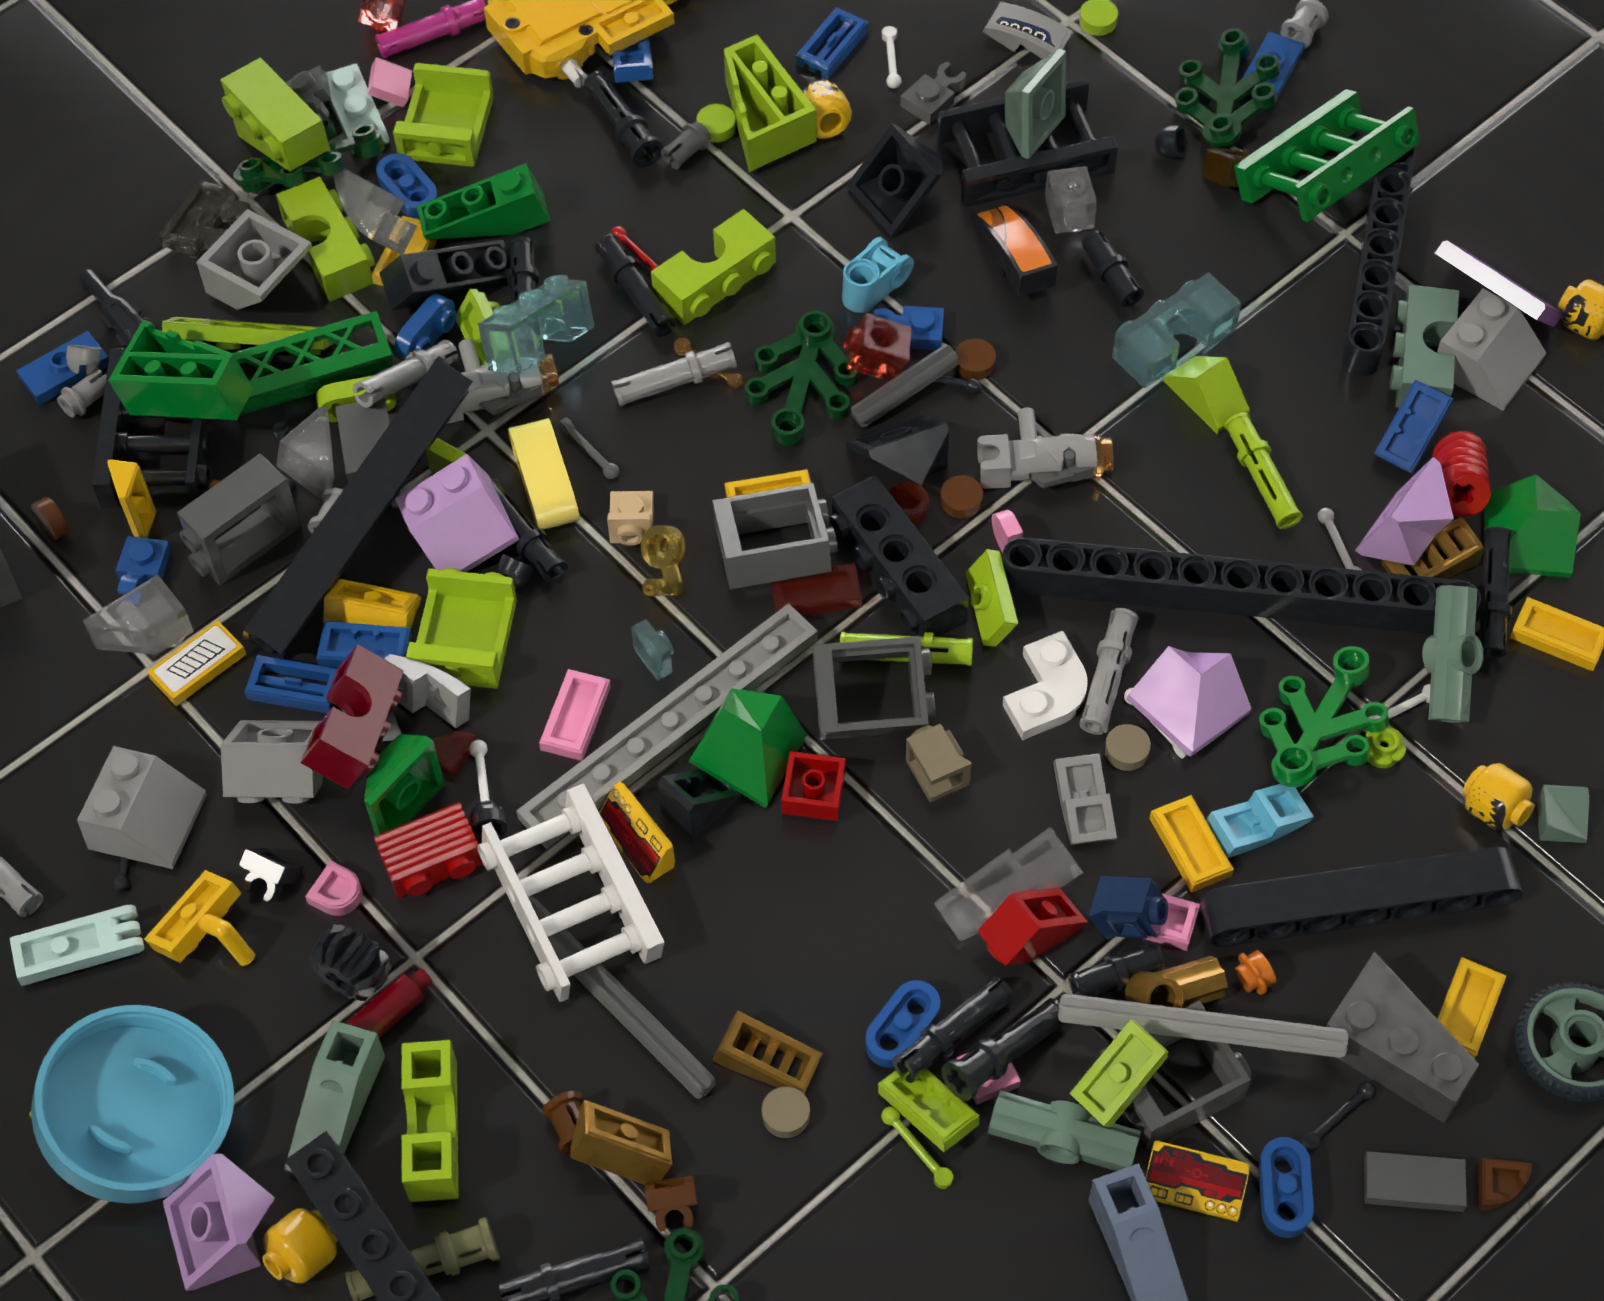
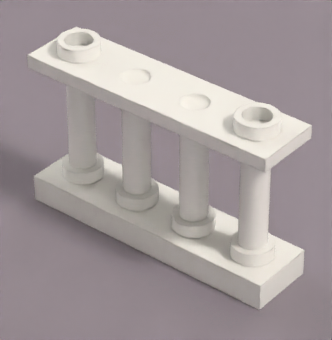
M584 783L567 790L565 808L562 809L561 815L517 834L499 840L491 822L482 826V843L477 845L481 860L488 871L493 868L495 869L541 963L536 965L541 983L546 991L554 990L559 1002L569 997L570 982L567 977L628 950L632 954L638 952L644 965L661 958L664 940ZM568 831L572 835L575 833L579 834L585 846L581 849V854L519 880L508 857ZM586 871H590L592 874L598 872L605 886L601 888L602 893L543 919H538L528 896ZM608 910L612 914L615 912L619 913L625 927L621 928L622 933L558 960L548 936Z

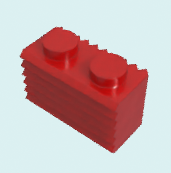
M459 802L374 836L378 853L398 898H403L406 894L409 896L422 895L440 880H446L448 877L453 879L463 878L471 874L476 866H480L483 863L477 848L478 842Z

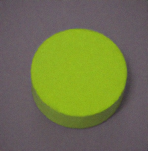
M1108 0L1086 1L1080 9L1079 24L1085 32L1096 36L1111 33L1117 25V7Z
M711 104L705 106L697 115V121L703 124L711 135L709 142L726 141L735 133V114L732 109L725 105Z

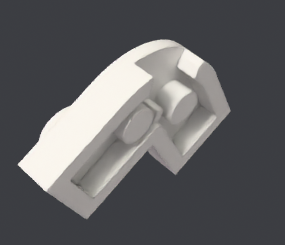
M1063 631L1023 647V657L1038 683L1003 697V707L1022 740L1068 722L1076 716V710L1085 698L1088 684L1087 674Z

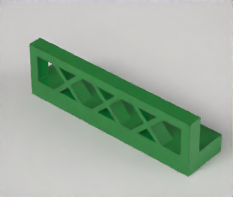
M377 311L233 353L239 364L246 362L258 368L252 380L249 381L253 391L239 416L315 394L321 387L331 383L373 376L394 366L392 354ZM372 325L378 343L361 347L349 340L355 330ZM345 333L343 337L337 336V335H340V334ZM327 339L338 344L333 355L324 359L309 353L316 341ZM282 351H288L298 356L293 367L281 371L269 365L274 355ZM305 360L310 362L303 365ZM265 372L270 374L267 376H263Z

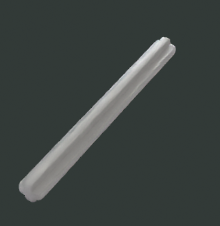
M1063 994L1059 1002L1058 1017L1061 1022L1122 1030L1132 1019L1146 1032L1151 1034L1338 1058L1344 1057L1348 1048V1032L1340 1028L1073 994Z

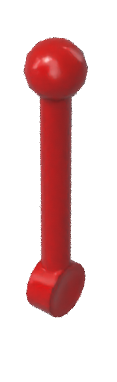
M617 226L612 229L611 234H615L619 241L633 252L649 269L654 270L658 267L651 258L626 236V230L623 227Z

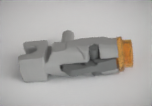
M472 339L462 340L458 346L466 372L461 374L473 382L468 389V395L447 424L464 420L463 413L485 409L491 414L496 415L519 403H525L535 397L551 392L550 388L559 386L552 354L541 356V353L538 352L534 353V355L509 357L502 359L501 362L486 366L485 364H480L474 341Z
M1028 407L1018 411L1021 440L1009 441L1007 434L980 436L977 440V459L981 463L980 484L984 489L1011 487V481L1033 480L1041 488H1047L1069 481L1075 482L1096 478V476H1103V472L1113 471L1114 457L1111 437L1101 438L1100 434H1060L1059 436L1046 438L1037 436L1035 412L1032 408Z

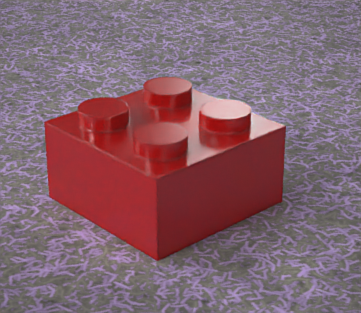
M790 751L781 800L782 814L838 821L846 773V758Z

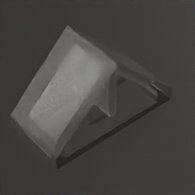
M318 408L280 440L276 464L278 468L321 500L325 490L332 488L334 480L328 408Z

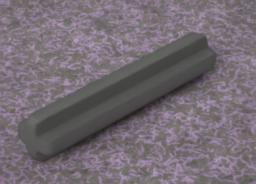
M949 345L941 346L852 406L851 412L854 420L859 426L867 427L958 365L956 352Z

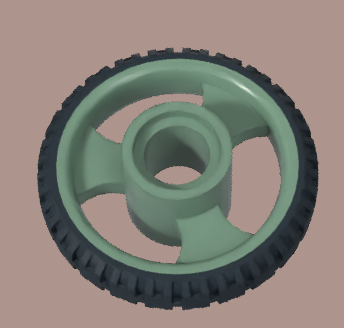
M1573 982L1561 983L1560 985L1555 984L1542 989L1526 1003L1519 1015L1515 1028L1516 1051L1524 1069H1527V1073L1534 1081L1537 1080L1539 1082L1538 1085L1547 1091H1552V1094L1561 1098L1566 1097L1568 1100L1577 1102L1581 1100L1584 1102L1603 1100L1604 1079L1594 1082H1580L1572 1080L1571 1073L1585 1072L1595 1064L1598 1057H1604V1021L1590 1011L1575 1010V1002L1596 1008L1604 1014V990L1579 982L1576 984ZM1541 1013L1550 1016L1558 1026L1549 1044L1551 1057L1547 1058L1540 1057L1533 1039L1535 1021ZM1569 1036H1577L1583 1039L1588 1047L1575 1045Z

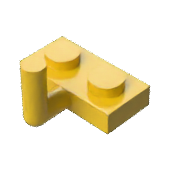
M206 870L144 938L154 951L179 963L196 949L201 939L207 933L217 937L240 965H248L255 958L254 951L228 921L221 919L242 893L233 882Z

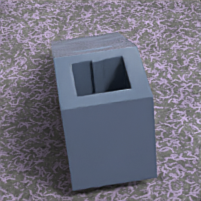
M1136 1164L1094 1179L1089 1195V1203L1131 1301H1188L1159 1208L1140 1165Z

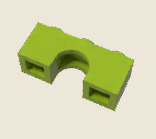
M321 177L276 194L282 219L288 230L310 242L323 241L313 246L308 251L314 276L329 302L374 284L370 267L375 266L373 255L366 243L360 245L357 241L359 234L350 216L343 217L341 213L343 206L335 189L328 191Z
M745 209L713 229L714 252L718 258L717 260L701 263L694 261L683 251H680L651 271L653 289L670 313L683 325H686L696 317L705 315L713 305L726 296L734 295L740 290L742 285L757 275L766 273L776 263L775 236Z
M451 1041L403 1043L402 1091L406 1103L407 1135H402V1184L410 1202L459 1199L457 1060Z

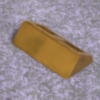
M584 1100L580 1107L573 1136L571 1158L644 1185L648 1182L661 1181L672 1166L670 1131Z

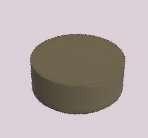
M1132 724L1119 725L1113 728L1107 735L1105 756L1109 763L1117 769L1124 771L1139 769L1148 760L1151 748L1150 738L1138 726Z
M779 1087L772 1090L765 1097L762 1104L764 1126L771 1134L780 1138H792L799 1135L806 1129L810 1120L808 1099L801 1091L793 1087Z

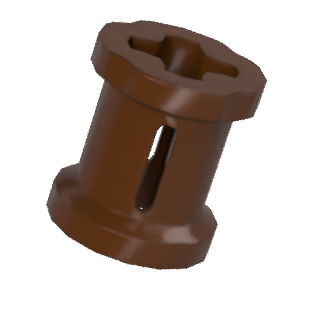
M572 1090L553 1097L541 1109L544 1118L551 1120L559 1136L558 1148L563 1155H571V1145L581 1104L584 1101L579 1091Z

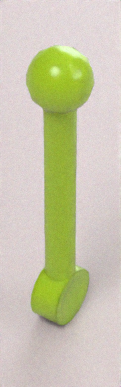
M889 1106L885 1108L881 1114L883 1122L887 1125H893L934 1174V1184L940 1189L950 1187L953 1182L951 1170L945 1167L941 1168L900 1120V1113L895 1107Z

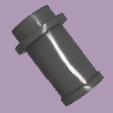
M695 121L693 124L687 123L683 128L684 132L661 150V155L667 164L674 159V162L671 164L673 169H679L699 149L705 150L708 147L711 135L707 128L698 121Z

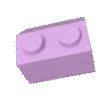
M468 454L395 498L409 531L435 569L455 568L462 572H468L519 540L489 475Z

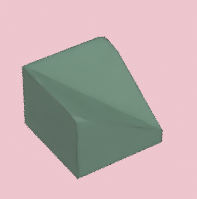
M1543 785L1536 800L1539 841L1586 843L1589 789L1576 786Z

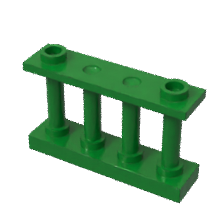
M1345 89L1233 166L1241 199L1253 204L1273 189L1297 197L1302 220L1310 221L1421 143L1414 108L1408 106L1388 121L1362 115L1357 92ZM1358 130L1369 133L1359 141L1348 138ZM1329 150L1340 153L1330 161L1319 158ZM1302 169L1312 172L1303 180L1291 178Z

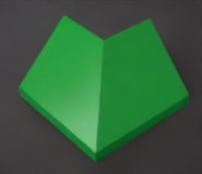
M1535 474L1491 492L1489 503L1483 509V549L1484 530L1489 527H1505L1513 532L1510 573L1570 578L1573 571L1581 513L1566 498Z
M731 688L688 762L766 808L787 771L790 751L798 752L807 733L782 696Z
M399 734L379 754L375 767L368 775L364 802L375 836L408 823L445 785L434 741L427 736Z

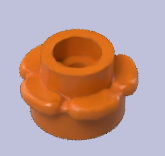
M1258 950L1247 956L1244 953L1239 954L1238 960L1240 965L1234 968V971L1242 987L1248 993L1256 990L1260 995L1267 993V988L1275 984L1277 980L1265 956Z

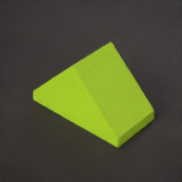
M1194 356L1166 374L1163 378V381L1216 434L1226 429L1224 424L1231 416L1240 412H1247L1249 414V406L1227 357Z

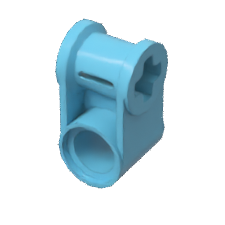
M881 237L875 238L865 250L844 267L843 304L853 312L863 313L872 310L892 290L898 288L906 281L913 269V258L907 254L901 256L888 247L886 240Z

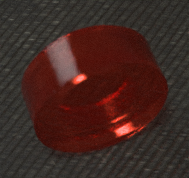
M904 482L891 488L889 493L913 525L925 519L929 510V496L923 487L915 483Z

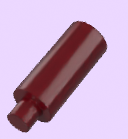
M422 968L410 978L405 974H401L345 1024L375 1032L381 1038L425 999L422 991L433 982L431 977Z

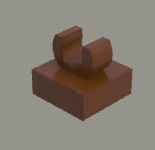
M693 1176L645 1183L648 1212L656 1211L655 1222L660 1232L666 1231L665 1216L671 1210H678L683 1214L685 1228L692 1226L693 1213L690 1205L697 1204Z

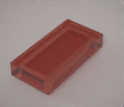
M855 563L831 566L832 572L770 582L775 613L788 603L800 615L862 607V597Z

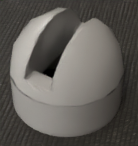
M67 345L66 361L69 369L78 375L79 366L86 365V375L93 373L100 363L101 348Z

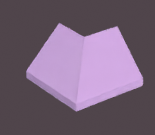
M1434 457L1430 459L1396 492L1355 550L1356 552L1366 557L1415 565L1434 536L1454 519L1441 465Z
M1170 646L1166 648L1127 697V700L1190 757L1249 715L1252 709L1231 653L1185 652Z
M212 1154L177 1189L163 1200L185 1290H196L261 1266L253 1232L275 1197L223 1154Z

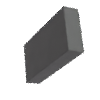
M1367 1151L1364 1157L1365 1204L1464 1212L1467 1207L1465 1159Z

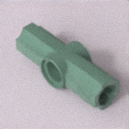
M1446 585L1439 586L1436 589L1434 635L1426 639L1422 652L1425 668L1431 673L1428 720L1451 723L1469 722L1472 674L1479 671L1483 661V647L1479 638L1475 636L1477 588Z
M1001 1090L994 1106L988 1134L1036 1147L1042 1156L1058 1163L1075 1164L1081 1160L1115 1171L1132 1166L1141 1133L1139 1130L1115 1123L1112 1127H1104L1084 1107L1073 1102L1056 1100L1046 1104Z

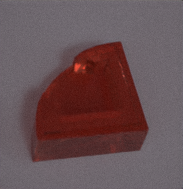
M455 731L452 735L442 736L433 740L442 772L453 777L457 776L470 755L469 748L471 743L477 740L475 734Z

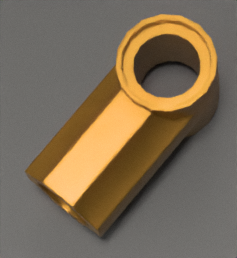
M1208 956L1155 973L1140 971L1134 974L1126 985L1125 998L1128 1002L1151 1004V993L1158 986L1159 995L1152 1005L1184 1009L1197 1001L1203 1004L1225 997V989L1228 988L1225 971L1219 965L1217 958Z

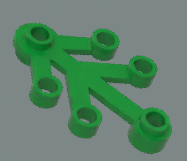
M1348 646L1336 652L1333 657L1334 675L1336 678L1315 713L1306 696V686L1302 678L1287 676L1280 681V700L1284 704L1291 706L1303 732L1297 744L1293 743L1287 732L1286 714L1281 709L1269 708L1260 714L1261 733L1265 737L1271 738L1277 751L1271 767L1275 780L1287 787H1301L1310 783L1315 778L1318 769L1343 761L1352 766H1360L1369 760V742L1361 735L1348 736L1342 744L1316 751L1321 741L1361 728L1368 732L1378 733L1388 727V709L1379 702H1370L1360 710L1335 717L1352 687L1361 685L1370 674L1369 656L1362 648ZM1289 689H1298L1295 693L1286 692ZM1372 715L1381 716L1379 719H1369ZM1271 721H1278V722H1280V723L1277 724V725H1268V724H1267V723H1269V722H1271ZM1353 748L1362 749V751L1357 753L1350 752Z

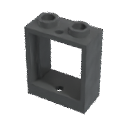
M261 453L177 512L183 528L179 532L180 537L192 552L188 556L190 563L201 576L205 577L209 574L220 586L301 527L287 478ZM261 506L260 509H258V510L255 511L253 514H251L249 517H247V518L244 519L242 522H240L239 524H237L235 527H233L231 530H229L228 532H226V533H225L224 535H222L220 538H218L217 540L214 539V538H216L217 536H219L221 533H223L224 531H226L228 528H230L232 525H234L235 523H237L239 520H241L243 517H245L246 515H248V514H249L250 512H252L254 509H256L257 507Z
M813 483L712 500L716 533L730 589L832 572L830 554L837 553L836 536L833 527H825V524H829L827 503L825 499L818 500ZM808 523L812 539L742 551L738 536L740 534Z
M920 636L813 645L812 654L820 740L914 733L919 728L928 726V719L936 718L934 693L925 691L924 675H931L929 648L921 649ZM908 657L913 717L838 723L833 663Z
M1200 1001L1184 1008L1206 1011ZM1149 1033L1164 1048L1182 1039V1037ZM1194 1039L1224 1086L1165 1117L1144 1086L1126 1108L1124 1114L1133 1128L1141 1131L1139 1138L1146 1149L1152 1147L1154 1141L1162 1142L1244 1099L1251 1081V1071L1242 1054L1239 1052L1233 1053L1228 1043ZM1107 1048L1101 1050L1100 1056Z

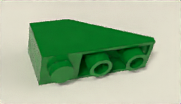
M527 163L417 206L423 236L426 240L515 235L551 221L543 190Z

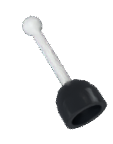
M475 740L471 743L469 749L476 761L481 802L477 803L471 810L470 827L474 836L482 839V826L491 822L497 836L500 837L507 830L506 815L501 806L490 801L484 755L487 753V745L482 740Z

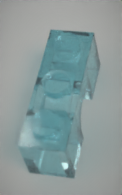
M1208 272L1196 281L1190 280L1186 282L1176 294L1165 301H1157L1145 314L1136 320H1129L1123 323L1115 334L1112 358L1143 388H1147L1176 368L1180 343L1173 335H1190L1207 348L1237 328L1242 302Z
M567 275L548 277L544 280L542 286L535 290L521 293L517 301L494 309L493 315L478 323L488 370L521 374L546 358L543 339L572 342L594 328L586 281L569 280Z

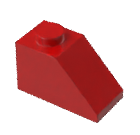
M1060 888L1011 893L980 927L978 933L986 941L989 953L1005 966L1032 962L1082 929L1088 921Z

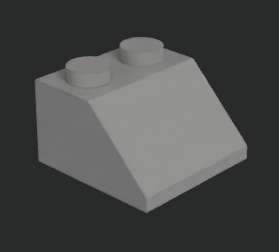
M247 209L196 263L206 293L238 310L262 302L312 248V244L310 241Z
M1485 289L1479 292L1442 338L1437 351L1440 354L1455 355V385L1502 411L1508 406L1546 355V351L1521 310Z
M240 720L221 743L223 797H237V801L242 803L260 802L265 797H282V801L285 803H303L308 801L309 798H314L322 786L323 775L304 766L300 762L312 731L321 721Z
M113 746L77 821L89 850L173 869L207 797V793L202 787L157 756Z

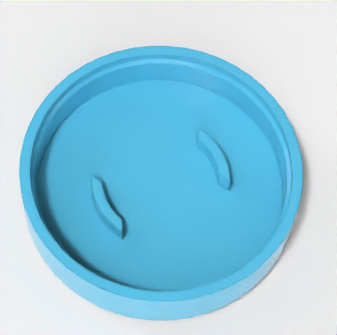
M125 1005L98 1011L69 1027L54 1042L43 1059L32 1099V1124L37 1144L49 1165L61 1178L90 1196L117 1203H143L167 1197L212 1154H218L233 1114L234 1087L228 1064L215 1042L196 1024L174 1012L143 1005Z

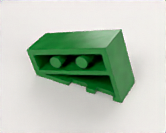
M142 320L108 380L128 413L139 416L237 420L253 391V387L233 353L198 340L191 343L183 340L179 333L169 330L167 333L155 329L151 322Z

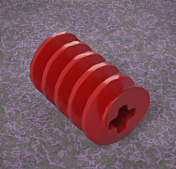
M1458 431L1449 433L1436 444L1432 458L1434 457L1440 462L1452 514L1459 517L1473 516L1486 507L1491 496L1486 446L1481 438L1472 432Z

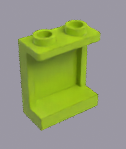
M416 63L413 69L415 88L405 121H396L393 131L397 153L405 154L415 161L475 167L494 99L490 72L474 68L468 69Z
M444 568L442 570L428 569L426 579L429 590L416 643L409 642L406 658L433 666L453 676L467 686L498 689L517 603L513 579L494 572L477 574L462 572L455 568Z

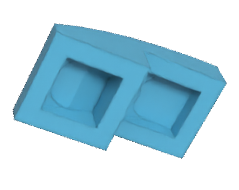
M1277 784L1254 791L1247 802L1212 811L1206 821L1227 858L1275 841L1311 822L1314 816L1295 787Z

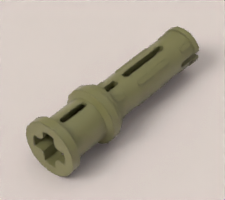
M487 1217L480 1218L478 1225L453 1234H449L447 1231L440 1232L439 1236L435 1237L434 1243L410 1251L427 1277L445 1271L446 1275L451 1274L454 1276L459 1274L460 1268L487 1258L492 1262L500 1259ZM358 1270L345 1272L347 1285L353 1301H361L375 1296Z

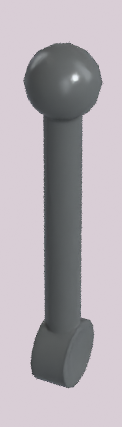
M565 417L559 421L561 430L566 435H570L603 468V474L606 478L614 479L619 475L618 466L615 463H609L575 429L574 424L569 418Z

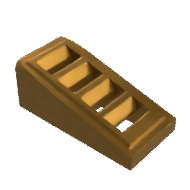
M1460 517L1451 521L1437 533L1420 556H1425L1432 568L1428 569L1421 558L1418 559L1414 566H1411L1418 576L1447 579L1478 566L1484 550L1483 545L1464 518ZM1442 549L1448 559L1444 560L1437 550ZM1382 561V565L1387 573L1410 575L1403 563Z
M737 1011L712 1061L777 1088L793 1087L804 1094L823 1053ZM740 1036L749 1039L744 1051L735 1048ZM758 1043L767 1046L761 1060L752 1057ZM776 1050L785 1053L778 1069L770 1066ZM794 1057L803 1060L795 1078L787 1074Z

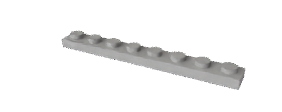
M788 603L517 810L518 819L528 829L561 815L562 809L565 808L567 790L583 783L598 810L604 805L616 783L620 781L628 787L711 723L731 688L752 691L818 640V631ZM568 832L541 844L547 849Z

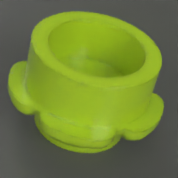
M1390 727L1378 733L1366 732V739L1370 747L1368 762L1377 768H1389L1405 756L1406 746L1402 743L1404 738L1398 730ZM1385 742L1388 747H1382L1380 743Z

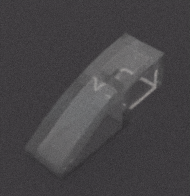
M346 169L334 175L336 189L342 206L359 231L372 241L399 254H404L417 228L416 225L398 216L405 201Z
M1049 827L1015 853H1012L1009 849L938 899L934 904L958 939L963 941L979 934L978 930L1011 893L1061 888L1082 874L1083 871L1051 827Z

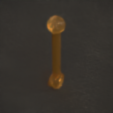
M679 338L674 342L675 352L678 355L684 356V353L693 351L694 354L699 353L691 348L690 341L686 338ZM727 370L716 373L726 379L729 387L733 389L741 387L743 383V378L738 373H730Z

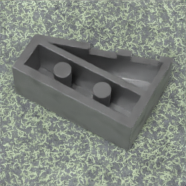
M1375 952L1326 1026L1345 1029L1348 1032L1347 1052L1344 1057L1338 1059L1443 1123H1446L1479 1066L1475 1059Z

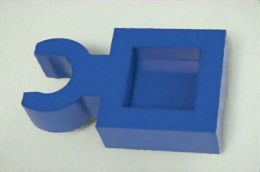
M903 306V315H896L889 309L874 310V324H884L886 326L873 327V341L886 343L894 338L901 339L900 348L937 350L942 345L944 308Z

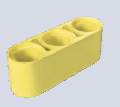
M547 418L508 428L513 453L537 529L545 530L579 521L580 516L576 499L550 419Z

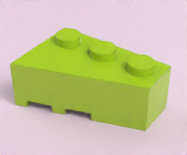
M758 34L725 48V81L749 172L816 142L815 107Z
M261 57L220 79L225 96L222 97V103L228 114L233 118L238 136L288 171L296 169L330 149L322 120Z

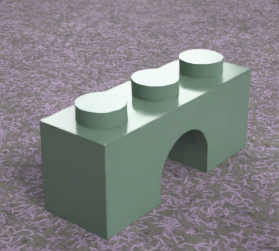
M1409 285L1405 301L1398 300L1394 324L1401 325V333H1395L1392 357L1399 358V365H1393L1390 378V390H1397L1395 407L1400 408L1415 379L1451 397L1454 385L1455 355L1440 354L1428 347H1439L1442 338L1457 321L1459 290Z

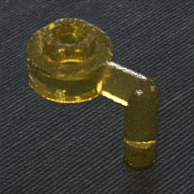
M652 526L642 537L641 553L648 565L654 568H661L664 579L645 580L642 586L643 592L646 596L680 595L684 590V584L678 564L685 554L684 537L674 526Z

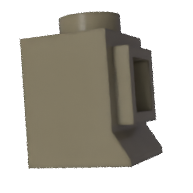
M941 724L934 727L928 725L919 728L911 737L906 738V762L929 802H933L970 785L972 763L964 758V753L950 730L945 731Z

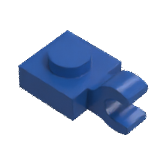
M127 536L115 570L120 580L117 590L118 594L125 595L122 602L123 607L140 609L147 585H161L172 552L169 541Z

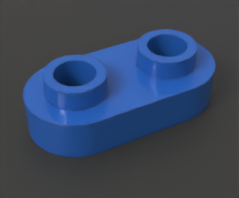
M398 153L390 154L379 161L376 168L379 185L406 216L419 218L417 206L438 198L434 183L409 156Z
M438 293L429 296L398 333L393 349L395 357L404 361L409 353L432 347L443 333L449 332L457 317L454 302Z
M919 980L904 983L896 990L870 1024L866 1032L865 1047L869 1058L874 1063L882 1067H894L893 1058L916 1042L922 1036L920 1033L925 1027L936 1023L940 1014V997L932 985ZM912 1005H919L925 1011L915 1015L910 1013L908 1008ZM891 1040L898 1046L894 1050L889 1051L883 1049L881 1044L884 1041Z
M1288 1137L1275 1138L1265 1145L1259 1159L1261 1214L1264 1224L1272 1233L1280 1237L1292 1238L1305 1232L1314 1213L1310 1157L1306 1148L1297 1140ZM1280 1161L1287 1163L1291 1167V1172L1282 1173L1278 1171L1275 1163ZM1287 1208L1293 1212L1295 1218L1284 1220L1279 1216L1278 1210Z

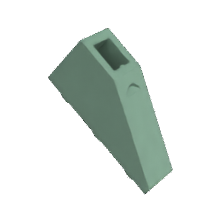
M332 1020L312 1067L288 1157L326 1130L339 1145L343 1153H345L385 1058L377 1033ZM286 1163L285 1172L293 1174Z

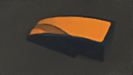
M1009 204L972 214L971 220L1002 278L1008 277L1018 297L1056 286L1058 269L1056 261L1037 231L1017 209Z

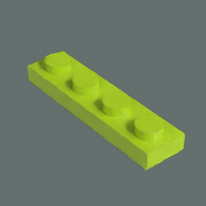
M173 317L162 322V332L167 333L169 330L179 333L183 340L194 343L196 340L216 342L217 348L225 350L240 349L241 344L258 346L319 328ZM327 339L316 341L309 353L320 355L321 349L324 350L333 345V342Z

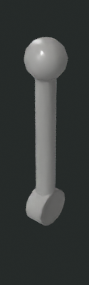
M1322 508L1318 512V520L1326 525L1345 568L1361 570L1359 567L1354 566L1333 522L1334 512L1330 508Z

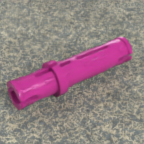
M471 0L452 8L446 5L441 7V12L388 32L377 34L375 39L379 43L377 45L379 51L385 59L388 56L450 34L452 37L458 35L460 29L484 20L486 21L484 12L486 4L484 0Z

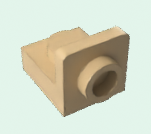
M653 491L610 492V513H608L607 517L610 543H621L629 546L639 543H653Z

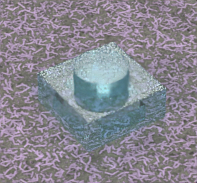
M646 619L631 627L634 651L657 681L672 673L671 654L674 652V649L667 635L662 630L656 632Z

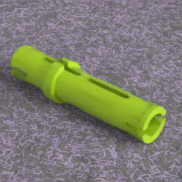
M1240 412L1231 416L1225 422L1224 427L1228 430L1239 451L1237 458L1240 464L1247 467L1259 492L1276 521L1277 527L1279 529H1286L1297 524L1303 515L1298 510L1285 482L1270 457L1271 448L1267 441L1260 439L1247 412Z
M841 632L840 643L916 636ZM925 632L924 636H920L921 648L949 650L947 653L930 652L931 668L932 663L972 666L973 638L934 637L932 632ZM908 657L873 660L908 662Z

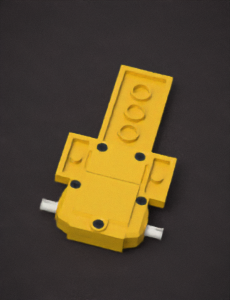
M487 0L488 5L484 7L487 29L525 75L533 73L543 78L556 76L561 80L570 79L575 87L580 88L581 83L584 86L585 79L588 77L581 68L585 60L596 52V44L599 43L608 55L611 56L614 52L621 51L673 25L674 13L667 5L677 0Z

